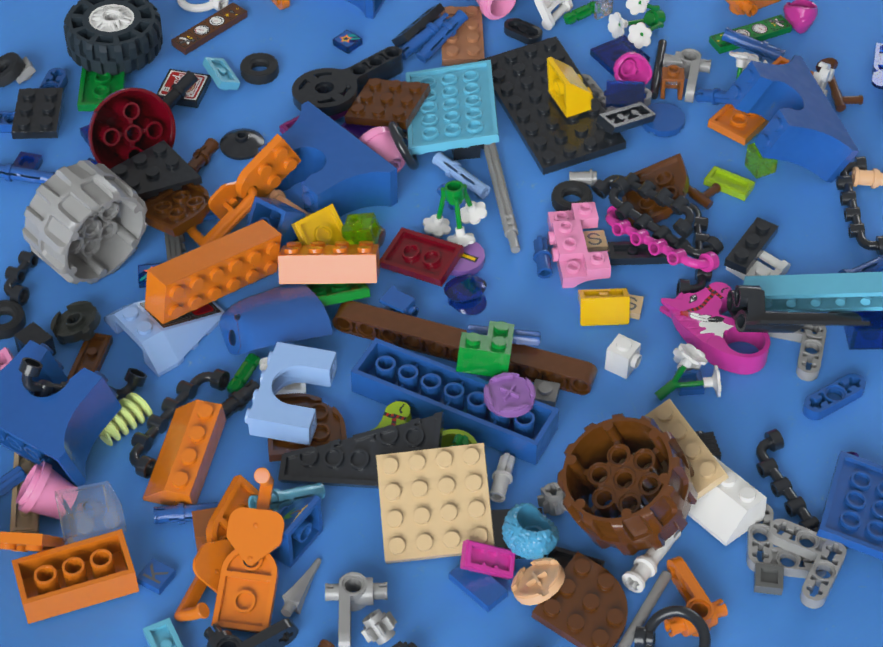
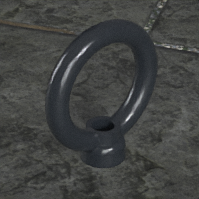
M390 121L388 129L398 151L409 168L416 170L419 167L415 154L411 155L408 145L406 146L402 139L406 138L408 140V132H403L396 121Z
M684 606L662 608L650 617L645 626H636L635 647H654L656 641L655 631L659 624L668 618L681 617L690 621L697 629L699 647L711 646L710 631L705 620L696 611Z

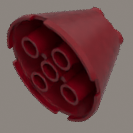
M135 87L124 88L107 96L94 110L88 130V141L93 157L97 163L104 164L109 169L162 140L173 148L176 136L174 116L167 103L155 93Z

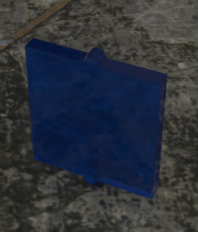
M607 80L606 90L604 91L606 107L622 108L638 102L644 104V98L647 97L645 82Z

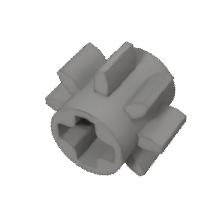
M552 482L544 488H540L541 495L537 496L538 505L543 507L544 514L548 513L558 516L567 511L563 505L566 495L558 483Z
M377 609L362 620L365 626H363L364 629L361 633L368 643L376 641L378 645H382L396 634L393 628H395L394 625L397 621L390 611L382 613L380 609Z

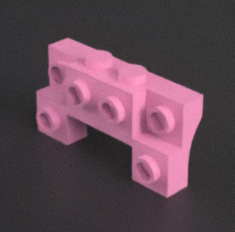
M595 202L572 203L571 210L548 212V244L553 245L551 249L552 261L557 263L562 288H574L586 281L608 279L611 276V264L607 251L588 252L583 229L598 228L599 217Z

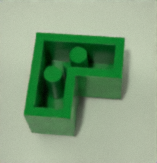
M489 321L487 335L462 332L456 372L490 377L501 373H508L515 324L503 321Z

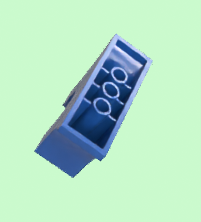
M794 55L789 63L779 65L750 61L726 92L735 109L745 113L760 115L769 121L754 140L763 158L799 165L818 175L825 182L832 183L859 152L801 56Z
M307 101L301 104V113L297 121L280 136L302 161L281 181L275 190L285 191L293 185L303 182L302 198L305 211L312 214L333 204L339 217L365 207H391L398 203L397 168L312 103ZM268 143L259 147L258 151L260 152Z
M30 340L0 371V445L34 464L40 465L43 461L51 464L53 470L80 489L86 482L85 467L93 444L103 429L122 408L117 400L118 394L108 386V379L99 371L92 372L83 368L68 381L67 376L62 371L64 369L63 365L52 356L53 350L44 343L39 345ZM22 358H32L43 365L39 376L32 377L34 382L44 379L56 384H60L62 381H68V383L56 394H51L47 397L34 396V392L26 390L22 385V373L18 369Z

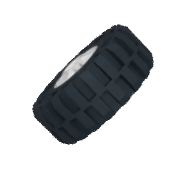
M79 0L76 5L70 8L64 19L63 27L69 56L77 65L82 66L85 70L93 71L100 75L106 73L118 75L123 71L125 74H128L136 69L140 70L147 63L150 64L154 60L163 44L160 14L157 8L148 0Z

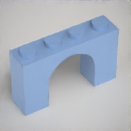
M277 342L274 351L269 352L267 369L262 370L260 387L255 389L253 393L252 408H248L246 411L245 423L248 424L249 435L310 446L317 427L316 409L286 404L277 399L275 395L280 389L293 383H308L331 387L337 371L336 352Z

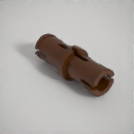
M208 138L204 145L193 153V158L188 164L198 173L203 166L210 162L211 156L219 149V143L213 138Z

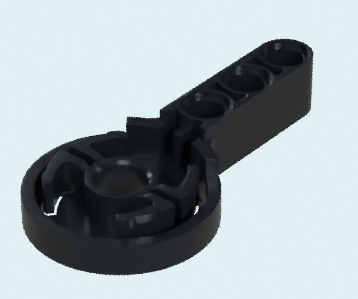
M390 46L346 69L321 68L304 73L296 79L292 86L294 105L301 111V104L309 101L327 116L336 115L348 110L370 78L389 80L403 71L402 50L399 47Z

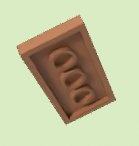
M480 6L444 7L445 10L440 13V17L447 13L449 14L447 19L449 17L452 18L458 10H462L468 16V20L457 30V34L454 37L451 36L441 46L442 66L472 63L484 59L483 24Z

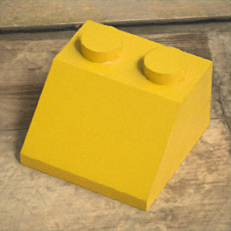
M548 57V92L564 115L568 118L591 110L593 94L591 89L584 85L581 75L576 74L571 66L553 57Z

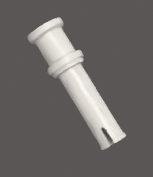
M681 531L665 541V546L657 550L653 547L649 548L644 555L638 556L634 560L632 569L625 572L622 576V582L626 588L635 593H641L644 590L646 581L657 573L658 563L681 536Z

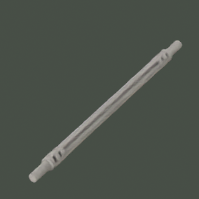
M496 143L484 144V152L504 234L508 238L511 252L518 253L520 252L517 238L519 232Z

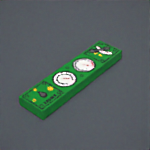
M778 15L732 30L756 40L764 41L790 33L792 25L782 15ZM724 32L709 37V43L719 54L740 48L729 42L722 41Z

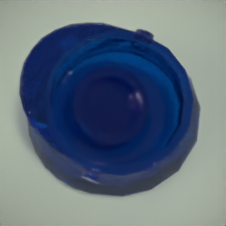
M467 274L457 276L445 284L444 293L448 298V304L458 312L466 315H477L486 308L487 301L484 292L487 283L484 279Z

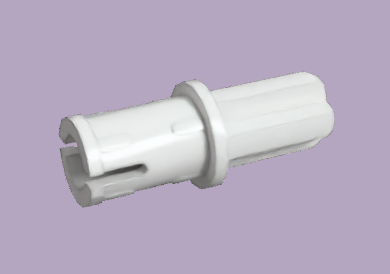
M504 453V455L500 456L497 470L492 474L493 483L489 493L490 499L494 502L500 503L505 501L508 485L513 481L512 471L515 457L510 455V453Z

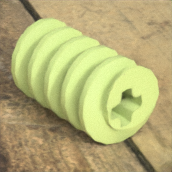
M131 392L126 395V399L122 398L119 400L122 408L99 435L100 439L107 445L113 446L111 437L116 441L121 440L119 432L123 435H128L129 429L127 426L135 430L137 428L136 421L143 424L145 423L144 415L149 418L153 414L150 406L138 394Z

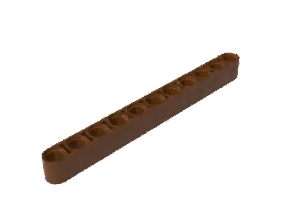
M356 301L341 303L332 320L333 326L343 333L370 340L378 338L404 349L457 362L461 333L467 332L464 329ZM512 344L509 373L520 374L519 377L524 379L526 377L533 383L535 379L560 383V390L579 395L590 393L598 373L594 364L526 345Z

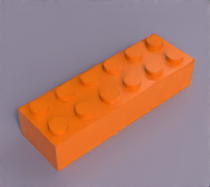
M262 219L148 269L145 309L162 324H165L264 277L277 272L278 254L280 252L282 234Z

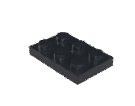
M52 87L19 89L11 131L12 138H58L64 89Z

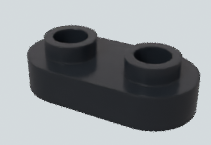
M510 18L504 22V33L507 36L527 45L542 41L543 32L541 28L519 18Z

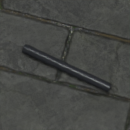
M664 39L658 42L650 88L652 92L651 99H657L664 54L667 46V41Z

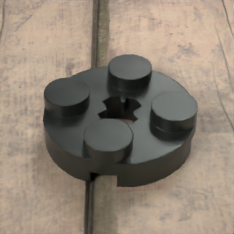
M78 301L66 306L67 311L62 315L59 311L52 319L51 330L60 344H67L92 339L95 335L94 330L100 323L101 316L91 302Z

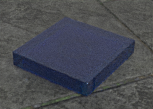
M625 35L590 49V55L613 76L615 61L627 52L639 53L650 62V57L641 49L636 48L634 43L629 42Z

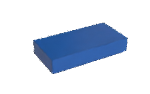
M460 565L449 573V579L487 612L508 596V590L490 575L460 569Z

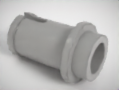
M592 169L584 172L569 171V181L582 182L591 187L597 181V171H592Z

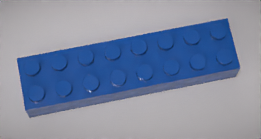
M378 338L373 340L351 370L352 392L386 406L395 401L405 402L410 407L411 416L420 419L434 416L435 413L443 411L445 414L444 429L465 431L472 435L476 442L484 443V445L503 453H510V455L533 465L537 464L558 430L559 409L535 400L533 408L522 416L511 418L498 416L491 412L484 403V387L489 383L488 381L468 373L456 372L455 368Z

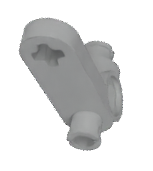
M690 48L684 49L681 52L676 51L675 55L665 53L663 67L677 65L680 68H684V78L688 79L684 102L693 103L699 72L710 74L712 60L701 59L702 54Z
M349 572L339 578V583H325V601L339 600V647H351V611H359L365 606L374 605V600H388L387 582L373 583V577H365L358 572Z

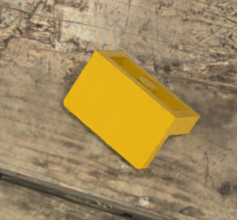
M627 288L578 290L581 326L629 324L630 296Z

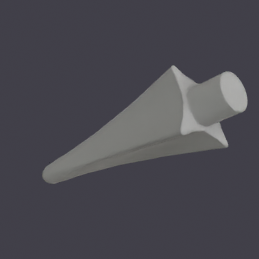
M317 558L304 575L282 595L284 606L281 613L283 616L290 617L293 612L300 615L312 580L321 564L320 558Z

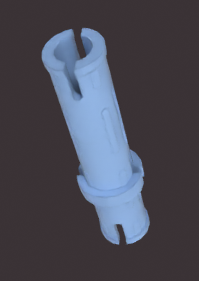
M442 152L435 154L432 163L445 171L446 176L466 184L467 188L481 199H485L489 195L491 188L462 168L458 161L451 160Z

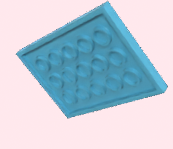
M491 60L406 72V82L428 83L431 89L407 128L408 150L411 155H422L428 152L446 151L461 147L468 148L475 145H489L499 142Z

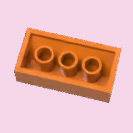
M195 400L176 408L145 490L144 501L168 506H175L183 502L184 505L197 504L226 423L222 404Z

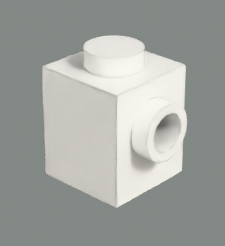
M618 334L607 348L605 370L627 379L642 360V355H640L641 343Z

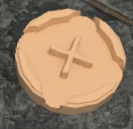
M544 557L530 562L532 566L527 569L523 567L517 572L513 578L511 590L518 602L523 605H536L550 599L558 592L564 583L565 573L562 566L554 558Z

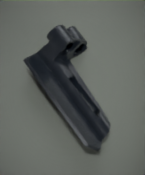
M736 285L735 290H729L727 294V308L735 320V327L738 332L794 333L803 326L873 327V323L862 321L861 316L855 312L799 313L765 310V292L760 286Z

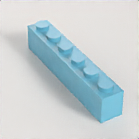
M883 272L745 276L743 285L760 286L764 290L765 310L799 313L883 311Z

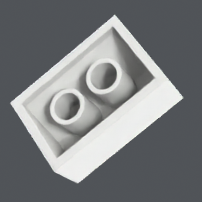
M715 457L729 478L699 498L696 504H691L688 516L723 545L727 546L747 532L752 524H758L763 521L767 497Z

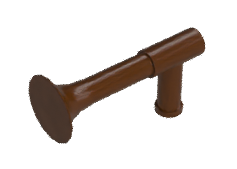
M834 58L821 60L830 64L832 69H836L838 66V62ZM819 61L816 65L817 72H820V69L822 68L818 66V64L821 61ZM835 75L831 82L828 81L831 96L838 112L846 109L845 104H863L862 95L842 96Z
M714 183L710 188L701 193L689 185L687 194L708 210L713 205V201L709 198L719 193L721 187L719 184Z

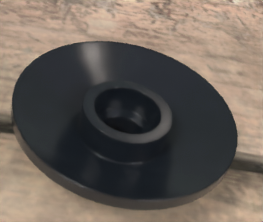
M246 128L232 130L226 133L220 140L221 152L235 160L251 159L259 153L258 148L265 145L264 138L259 132Z

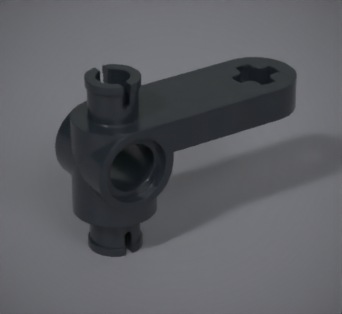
M283 619L242 642L229 630H222L219 624H213L215 632L209 626L204 632V637L208 639L206 647H284L296 638L298 628L291 619Z

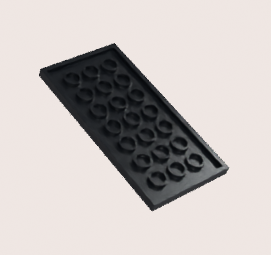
M556 36L478 60H491L495 96L543 175L626 148V141L620 132L611 135L596 122L599 114L606 111L593 91L591 110L568 118L548 92V57H553L571 66L576 74L581 75ZM581 75L584 85L586 87H589V85Z

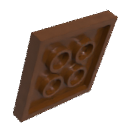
M370 78L344 116L346 124L388 127L390 121H396L401 129L407 130L431 91L430 84Z

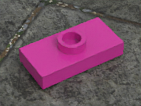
M468 539L463 541L460 569L507 580L513 578L515 554L512 553V550Z

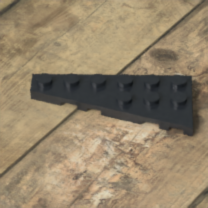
M164 140L110 168L113 173L133 188L142 200L158 196L164 190H181L182 185L194 183L195 186L202 184L201 176Z
M442 411L435 413L434 416L423 419L416 418L404 424L389 425L355 434L351 438L337 439L321 446H310L284 453L281 457L278 480L284 483H322L323 485L379 489L376 455L441 448L445 414Z

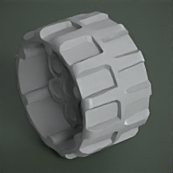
M80 160L74 165L63 166L56 170L53 176L44 184L41 183L36 189V194L29 206H26L24 212L26 218L25 227L22 229L23 237L30 244L31 250L67 282L72 284H78L79 282L93 284L111 273L114 274L137 250V245L147 227L145 222L147 207L145 201L138 196L137 192L104 164L98 163L94 165L89 160Z

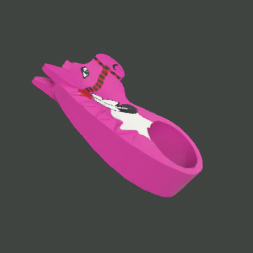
M714 282L696 293L683 294L681 292L675 299L661 298L660 302L664 306H660V312L672 319L675 328L685 342L701 350L705 354L707 361L712 365H718L720 369L741 375L754 374L766 365L770 348L769 334L738 332L735 327V320L732 317L721 315L728 310L727 294L729 290H732L729 285L723 282ZM746 342L754 345L759 351L753 354H743L734 351L728 344Z

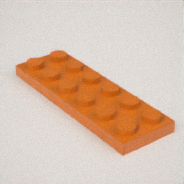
M780 56L772 64H787L790 60ZM726 104L708 120L707 127L745 146L769 121L760 115L745 113L735 109L733 105Z

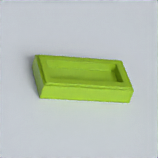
M716 166L707 174L703 185L708 187L717 183L721 187V192L743 201L747 199L755 187L754 181Z

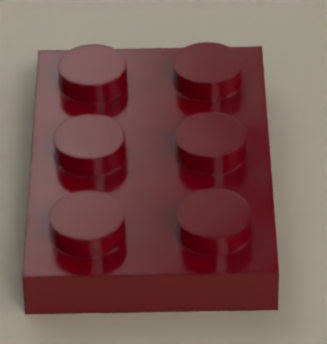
M401 227L380 258V268L442 287L465 251L462 245Z

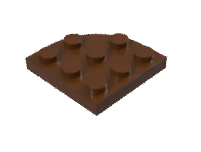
M680 153L634 172L639 177L640 184L649 180L656 186L657 189L655 191L657 192L663 187L667 188L673 194L672 199L674 200L679 195L686 197L689 189V176ZM633 190L622 197L623 202H630L636 211L641 214H648L655 223L669 218L673 213L671 208L667 206L661 207L650 198L646 200ZM629 217L628 221L631 223V226L634 227L633 223L635 221Z
M194 183L182 185V189L173 191V189L164 190L158 196L145 201L147 207L145 222L147 225L173 237L180 236L191 227L201 224L210 211L208 207L210 199L208 191L201 185L194 186Z
M303 393L275 395L277 399L286 404L316 409L317 427L310 446L317 447L328 444L329 441L347 439L346 426L342 415L334 406L330 407L322 402V398ZM268 438L269 462L281 461L282 454L310 446Z
M577 551L564 569L565 579L561 588L550 599L538 604L532 611L531 617L577 647H615L624 632L628 616L625 593L617 579L607 569Z

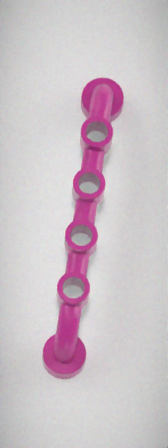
M610 206L608 208L605 220L612 226V232L615 236L627 234L630 236V241L634 246L646 244L651 255L656 256L663 253L667 256L668 263L673 266L682 263L685 266L701 269L704 272H711L719 267L720 261L716 253L709 251L701 254L699 259L687 256L684 249H674L668 246L665 239L657 240L651 237L646 229L638 230L632 227L628 220H620L615 214V207Z

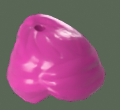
M810 0L787 2L783 8L785 19L797 33H805L818 15L816 4Z
M627 52L621 55L615 61L613 67L616 81L628 88L642 87L652 79L653 72L650 63L644 56L636 52Z

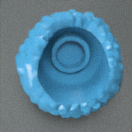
M532 503L515 504L504 518L502 526L503 540L508 548L512 550V553L521 558H526L527 560L542 559L555 548L559 541V531L554 526V522H551V519H547L545 515L540 513V510L532 505Z

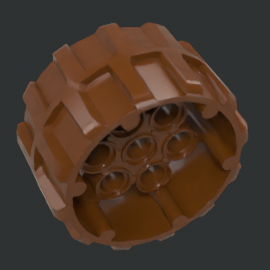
M621 413L612 415V419L598 424H589L584 428L585 432L574 443L567 446L564 452L566 458L563 469L557 475V483L566 495L563 500L564 507L581 529L602 549L614 547L619 549L623 555H635L639 550L652 547L657 550L665 546V541L678 530L682 532L688 524L686 517L690 511L691 504H696L698 493L691 481V477L694 476V470L671 432H663L654 419L647 416L637 419L625 417ZM663 461L669 467L668 474L663 473V466L661 464ZM651 463L649 467L644 468L646 464ZM607 476L603 481L599 482L601 478ZM632 481L630 485L624 487L627 482ZM657 486L654 491L649 492L652 487ZM590 494L592 495V503L594 504L591 508L589 507ZM612 500L610 504L604 506L607 501ZM637 505L634 510H630L632 506Z

